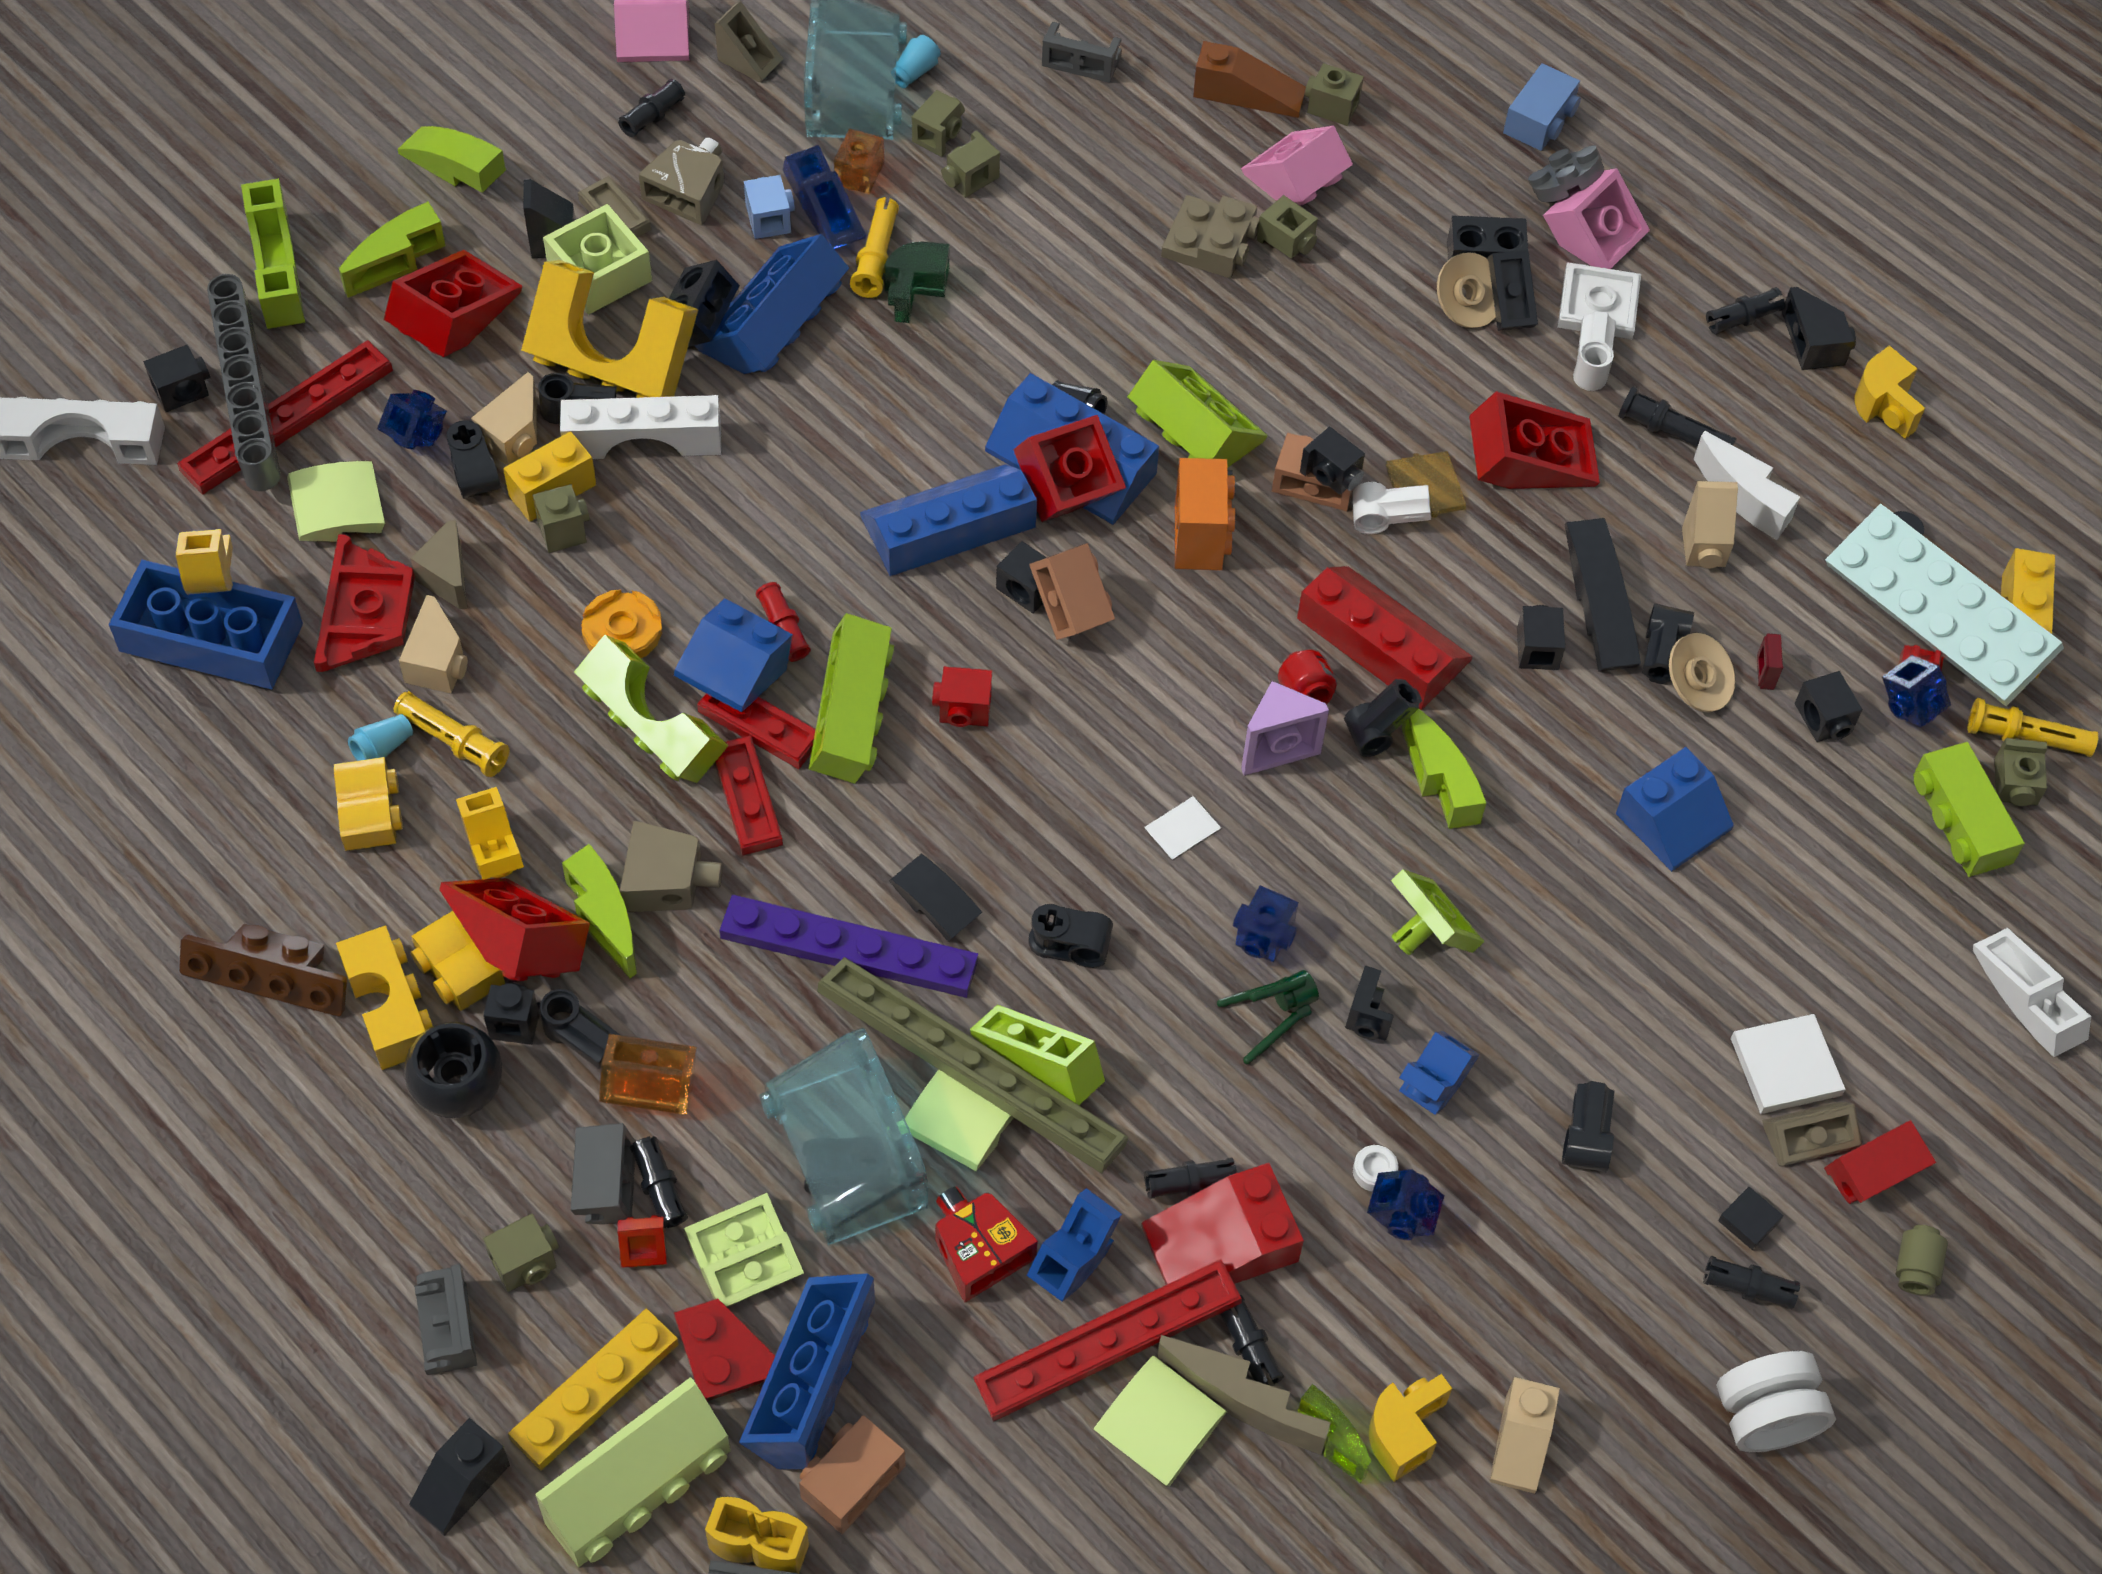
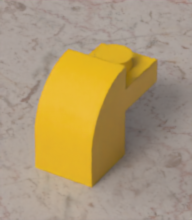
M1890 345L1867 363L1855 393V406L1859 415L1866 423L1875 416H1879L1888 427L1894 429L1906 439L1916 431L1925 407L1908 394L1917 368Z
M221 529L179 533L176 560L181 582L187 595L231 591L233 583L230 566L233 547L230 535H222Z
M497 787L456 799L469 845L482 880L491 877L502 878L510 875L514 870L523 868L522 858L513 837L505 807Z
M1442 1374L1429 1382L1426 1378L1417 1380L1404 1391L1403 1395L1396 1385L1391 1383L1384 1389L1377 1400L1369 1425V1441L1374 1455L1393 1482L1431 1459L1437 1442L1422 1420L1447 1404L1452 1387Z

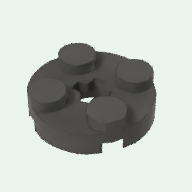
M1595 145L1585 147L1573 153H1570L1568 149H1562L1553 153L1548 158L1550 164L1532 173L1528 177V181L1541 202H1554L1569 197L1568 189L1579 185L1582 191L1592 185L1603 174L1604 166Z

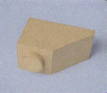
M529 372L471 418L482 430L488 451L507 466L519 458L528 455L537 444V395L534 378Z
M1697 481L1682 526L1686 566H1701L1708 569L1726 567L1734 545L1738 495L1737 482Z
M426 595L399 659L404 682L407 684L452 693L457 679L461 680L465 675L468 659L467 656L463 655L459 636L436 598Z
M1517 1377L1513 1378L1505 1398L1490 1476L1491 1483L1536 1493L1553 1429L1560 1388Z

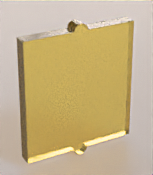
M1448 451L1426 455L1414 453L1413 457L1386 461L1385 466L1393 488L1429 486L1431 516L1433 518L1438 517L1441 513L1466 509V502Z

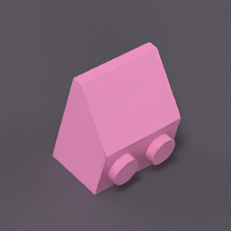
M614 0L617 62L689 61L688 0Z
M1327 126L1291 132L1242 167L1241 170L1247 178L1276 201L1285 195L1301 206L1317 197L1316 191L1321 187H1328L1343 178L1341 173L1352 166L1353 163L1335 126Z
M1617 168L1604 170L1598 180L1582 191L1579 185L1571 188L1568 191L1569 197L1558 200L1543 215L1559 246L1590 266L1611 269L1650 231Z

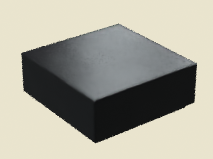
M1748 1187L1721 1214L1718 1221L1753 1250L1779 1224L1784 1215L1751 1187Z

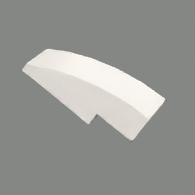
M1704 431L1694 456V461L1707 481L1737 482L1736 512L1753 526L1777 540L1792 520L1800 496L1769 480L1773 467Z
M2006 928L1973 944L1974 954L2000 996L2031 1035L2053 1057L2088 1040L2091 1015L2063 991L2064 978L2010 929Z

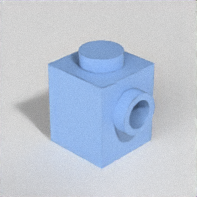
M781 175L744 181L746 209L754 238L759 239L791 233L790 212L795 211L791 189L784 190Z

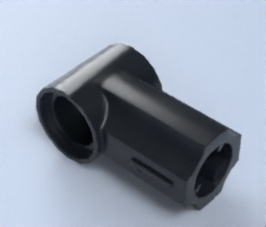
M561 373L545 375L538 385L540 414L544 420L553 424H560L561 400L617 398V387L573 383L568 376Z
M1654 603L1646 632V638H1649L1642 670V674L1646 675L1651 682L1665 684L1672 681L1669 672L1670 653L1680 638L1690 634L1694 612Z
M1395 679L1372 702L1360 704L1352 708L1345 715L1344 721L1361 756L1371 757L1386 751L1393 744L1391 734L1419 709V703L1422 702L1421 696L1417 689L1409 685L1406 680Z
M556 989L547 993L541 1000L542 1026L545 1035L550 1040L566 1044L598 1069L608 1066L617 1056L620 1047L624 1043L623 1036L579 1004L578 998L572 992L566 989ZM559 1012L571 1014L563 1020L552 1018L553 1015Z
M1590 1081L1584 1084H1577L1574 1093L1571 1125L1568 1126L1564 1141L1562 1164L1605 1173L1608 1171L1614 1134L1610 1133L1615 1091L1608 1088L1605 1083Z

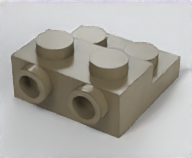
M1186 195L1164 241L1161 257L1232 278L1237 265L1243 266L1249 251V244H1247L1249 238L1255 240L1257 237L1259 217L1256 215L1258 206L1222 195L1219 204Z

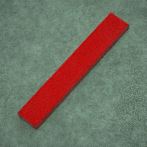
M367 340L269 403L268 407L276 447L392 372V363ZM231 428L177 463L179 471L202 495L241 470L235 454Z
M1222 1259L992 1367L974 1376L973 1379L994 1422L1159 1343L1161 1335L1172 1337L1241 1304L1242 1298Z

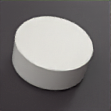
M1380 1145L1367 1146L1356 1155L1353 1165L1354 1179L1365 1190L1371 1192L1384 1191L1395 1182L1399 1168L1397 1158L1386 1147Z

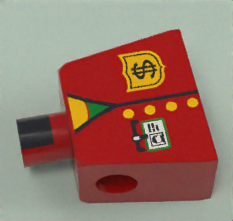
M954 1186L944 1191L937 1198L936 1203L946 1217L935 1224V1239L964 1302L969 1301L1034 1261L1037 1255L1038 1241L992 1194L984 1193L968 1202L961 1190Z

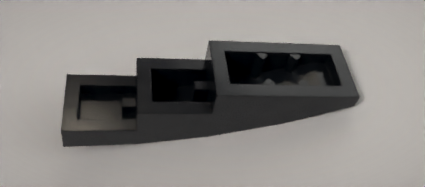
M1605 518L1566 522L1564 525L1577 601L1582 600L1587 635H1592L1598 672L1637 667L1641 664L1633 618L1620 565Z

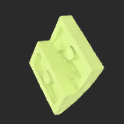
M372 461L329 463L300 469L288 474L287 479L299 541L337 542L338 534H342V532L382 533L385 521Z
M938 1070L902 1122L900 1130L977 1171L997 1147L1000 1134L1014 1117Z
M768 1193L685 1227L683 1230L713 1298H718L726 1307L804 1274L788 1234L783 1231Z
M1153 1355L1115 1399L1094 1427V1430L1159 1481L1170 1487L1197 1449H1201L1227 1411Z

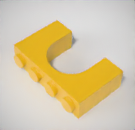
M561 260L545 261L521 351L534 355L533 361L539 364L556 366L557 363L568 367L567 373L575 377L590 379V376L603 380L602 385L617 387V391H624L626 388L637 392L636 398L674 397L698 309L665 297L649 299L636 345L624 358L620 360L611 359L600 354L591 345L583 325L584 309L594 272Z

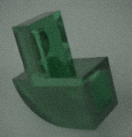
M924 241L912 242L897 248L888 257L885 263V291H889L888 306H894L895 322L910 323L915 294L945 298L950 270V244Z

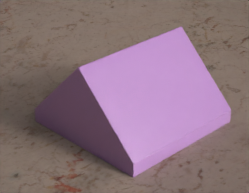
M1272 681L1248 724L1241 767L1244 776L1321 754L1329 712L1326 703Z

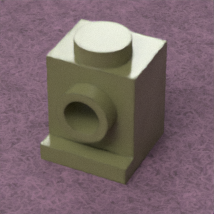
M936 90L911 116L912 142L943 157L946 153L947 141L954 139L961 130V116L965 112L963 104L957 98L950 97Z
M975 131L971 134V141L955 148L947 155V166L941 169L942 177L949 187L955 188L966 198L1000 177V152L978 131Z
M1283 195L1260 215L1257 241L1261 244L1265 241L1291 259L1299 252L1306 255L1312 250L1317 241L1316 228L1318 218Z
M2005 738L1994 759L1996 793L2002 802H2009L2016 806L2039 804L2047 789L2045 764L2047 742Z

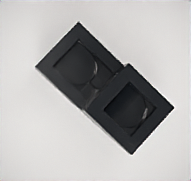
M922 853L889 880L916 913L921 910L947 941H950L982 913L973 900L944 871Z

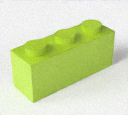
M1964 742L1923 754L1913 774L1916 790L1927 800L1932 809V816L1936 826L1944 831L1951 844V852L1957 863L1962 864L1968 877L2012 865L2025 842L1969 743Z

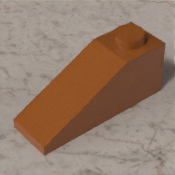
M1203 41L1196 65L1193 97L1299 118L1306 87L1238 47Z

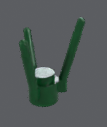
M1301 970L1274 983L1233 994L1217 1001L1218 1007H1225L1247 1000L1254 1002L1274 996L1277 1004L1283 1011H1293L1286 1020L1243 1058L1245 1064H1250L1294 1024L1312 1014L1309 1005L1318 1000L1319 992L1314 979L1307 971Z

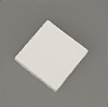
M1567 262L1557 328L1581 331L1583 316L1590 315L1594 311L1608 313L1612 319L1616 320L1614 337L1632 340L1635 332L1641 274Z
M1814 1014L1734 1031L1731 1036V1041L1760 1114L1840 1097L1846 1090Z

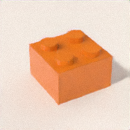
M1179 458L1175 497V569L1222 570L1224 555H1231L1232 532L1235 529V508H1232V499H1234L1235 476L1227 475V459Z

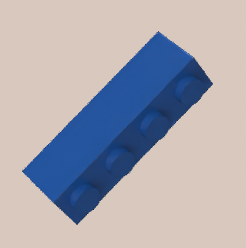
M822 234L778 247L732 301L712 341L695 345L699 352L743 374L759 370L761 372L768 371L778 362L779 356L777 354L782 348L790 345L799 337L800 331L798 329L802 324L819 313L821 310L819 304L823 299L839 289L842 285L840 279L848 271V265Z
M1030 373L1008 397L985 446V452L1021 470L1013 449L1028 437L1098 414L1126 488L1083 508L1114 525L1157 474L1159 445Z
M1004 464L862 511L860 516L889 576H893L1036 528L1037 499L1022 470Z
M866 1273L809 1277L739 1441L741 1445L777 1469L807 1468L817 1452L818 1441L827 1419L834 1410L835 1400L843 1380L851 1369L852 1358L861 1336L868 1327V1319L875 1304L874 1278Z

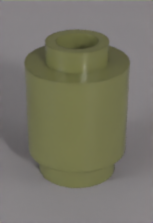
M1916 1225L1912 1230L1903 1232L1895 1273L1897 1278H1899L1898 1286L1903 1291L1915 1295L1928 1296L1934 1294L1936 1286L1941 1284L1948 1241L1940 1235L1938 1229L1927 1225Z

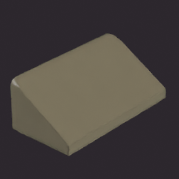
M1836 1102L1762 1120L1764 1130L1779 1166L1843 1152L1863 1145L1855 1104Z

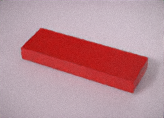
M707 693L697 704L699 713L741 737L751 736L755 745L797 769H800L812 753L816 729L760 697H757L743 712L732 708Z
M746 736L726 741L725 743L728 747L715 761V765L742 856L783 846V838L752 737Z

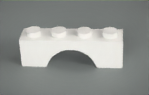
M718 395L561 400V436L571 431L592 456V459H604L608 451L615 445L627 440L641 438L665 442L673 446L682 456L721 455V419Z
M0 397V459L40 460L52 446L63 440L75 437H90L107 444L113 450L118 464L157 465L165 426L157 403Z

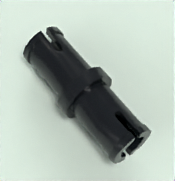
M670 79L653 94L648 93L642 96L637 106L619 117L618 124L621 130L627 136L635 137L638 132L650 123H657L662 120L667 110L685 98V91L682 85L675 79Z
M1774 287L1769 291L1752 297L1746 295L1738 297L1735 303L1716 310H1710L1706 313L1707 323L1722 319V321L1709 326V329L1713 334H1718L1721 331L1741 324L1744 326L1752 325L1756 322L1757 318L1785 309L1784 298L1769 303V301L1783 294L1777 287Z
M648 1136L637 1140L630 1146V1150L634 1155L643 1178L641 1182L643 1193L650 1196L657 1216L664 1217V1228H672L682 1224L688 1219V1215L683 1208L674 1185L677 1182L676 1175L673 1170H668L658 1145L657 1137L653 1136L651 1138Z
M1233 1158L1195 1164L1193 1160L1184 1161L1180 1167L1145 1171L1146 1191H1149L1147 1193L1149 1199L1185 1192L1188 1196H1192L1223 1178L1236 1174L1237 1169Z
M1711 1256L1707 1262L1705 1271H1709V1273L1704 1274V1284L1741 1293L1742 1299L1748 1301L1758 1298L1785 1306L1791 1310L1795 1307L1798 1295L1794 1294V1292L1800 1291L1799 1281H1791L1764 1273L1760 1266L1753 1264L1747 1268L1717 1259L1714 1256Z
M1240 1295L1242 1303L1234 1307L1238 1316H1234L1231 1309L1220 1313L1235 1342L1232 1348L1237 1356L1241 1355L1244 1360L1250 1361L1249 1371L1254 1381L1269 1385L1262 1370L1265 1368L1275 1385L1284 1378V1375L1266 1344L1268 1336L1265 1330L1258 1329L1244 1302V1297Z

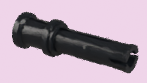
M1632 386L1618 415L1619 418L1625 419L1629 417L1648 426V431L1652 433L1654 431L1658 433L1661 430L1698 447L1704 431L1732 446L1737 439L1670 409L1671 405L1664 399L1659 402L1639 393V388Z

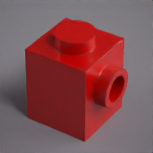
M943 666L942 682H934L932 706L940 707V723H949L956 727L968 725L988 727L992 696V670Z

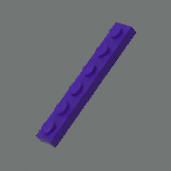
M733 894L719 930L720 939L836 966L845 957L874 976L965 998L968 996L978 964V953Z

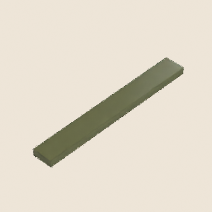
M844 957L818 982V993L1101 1174L1126 1147L1128 1136Z

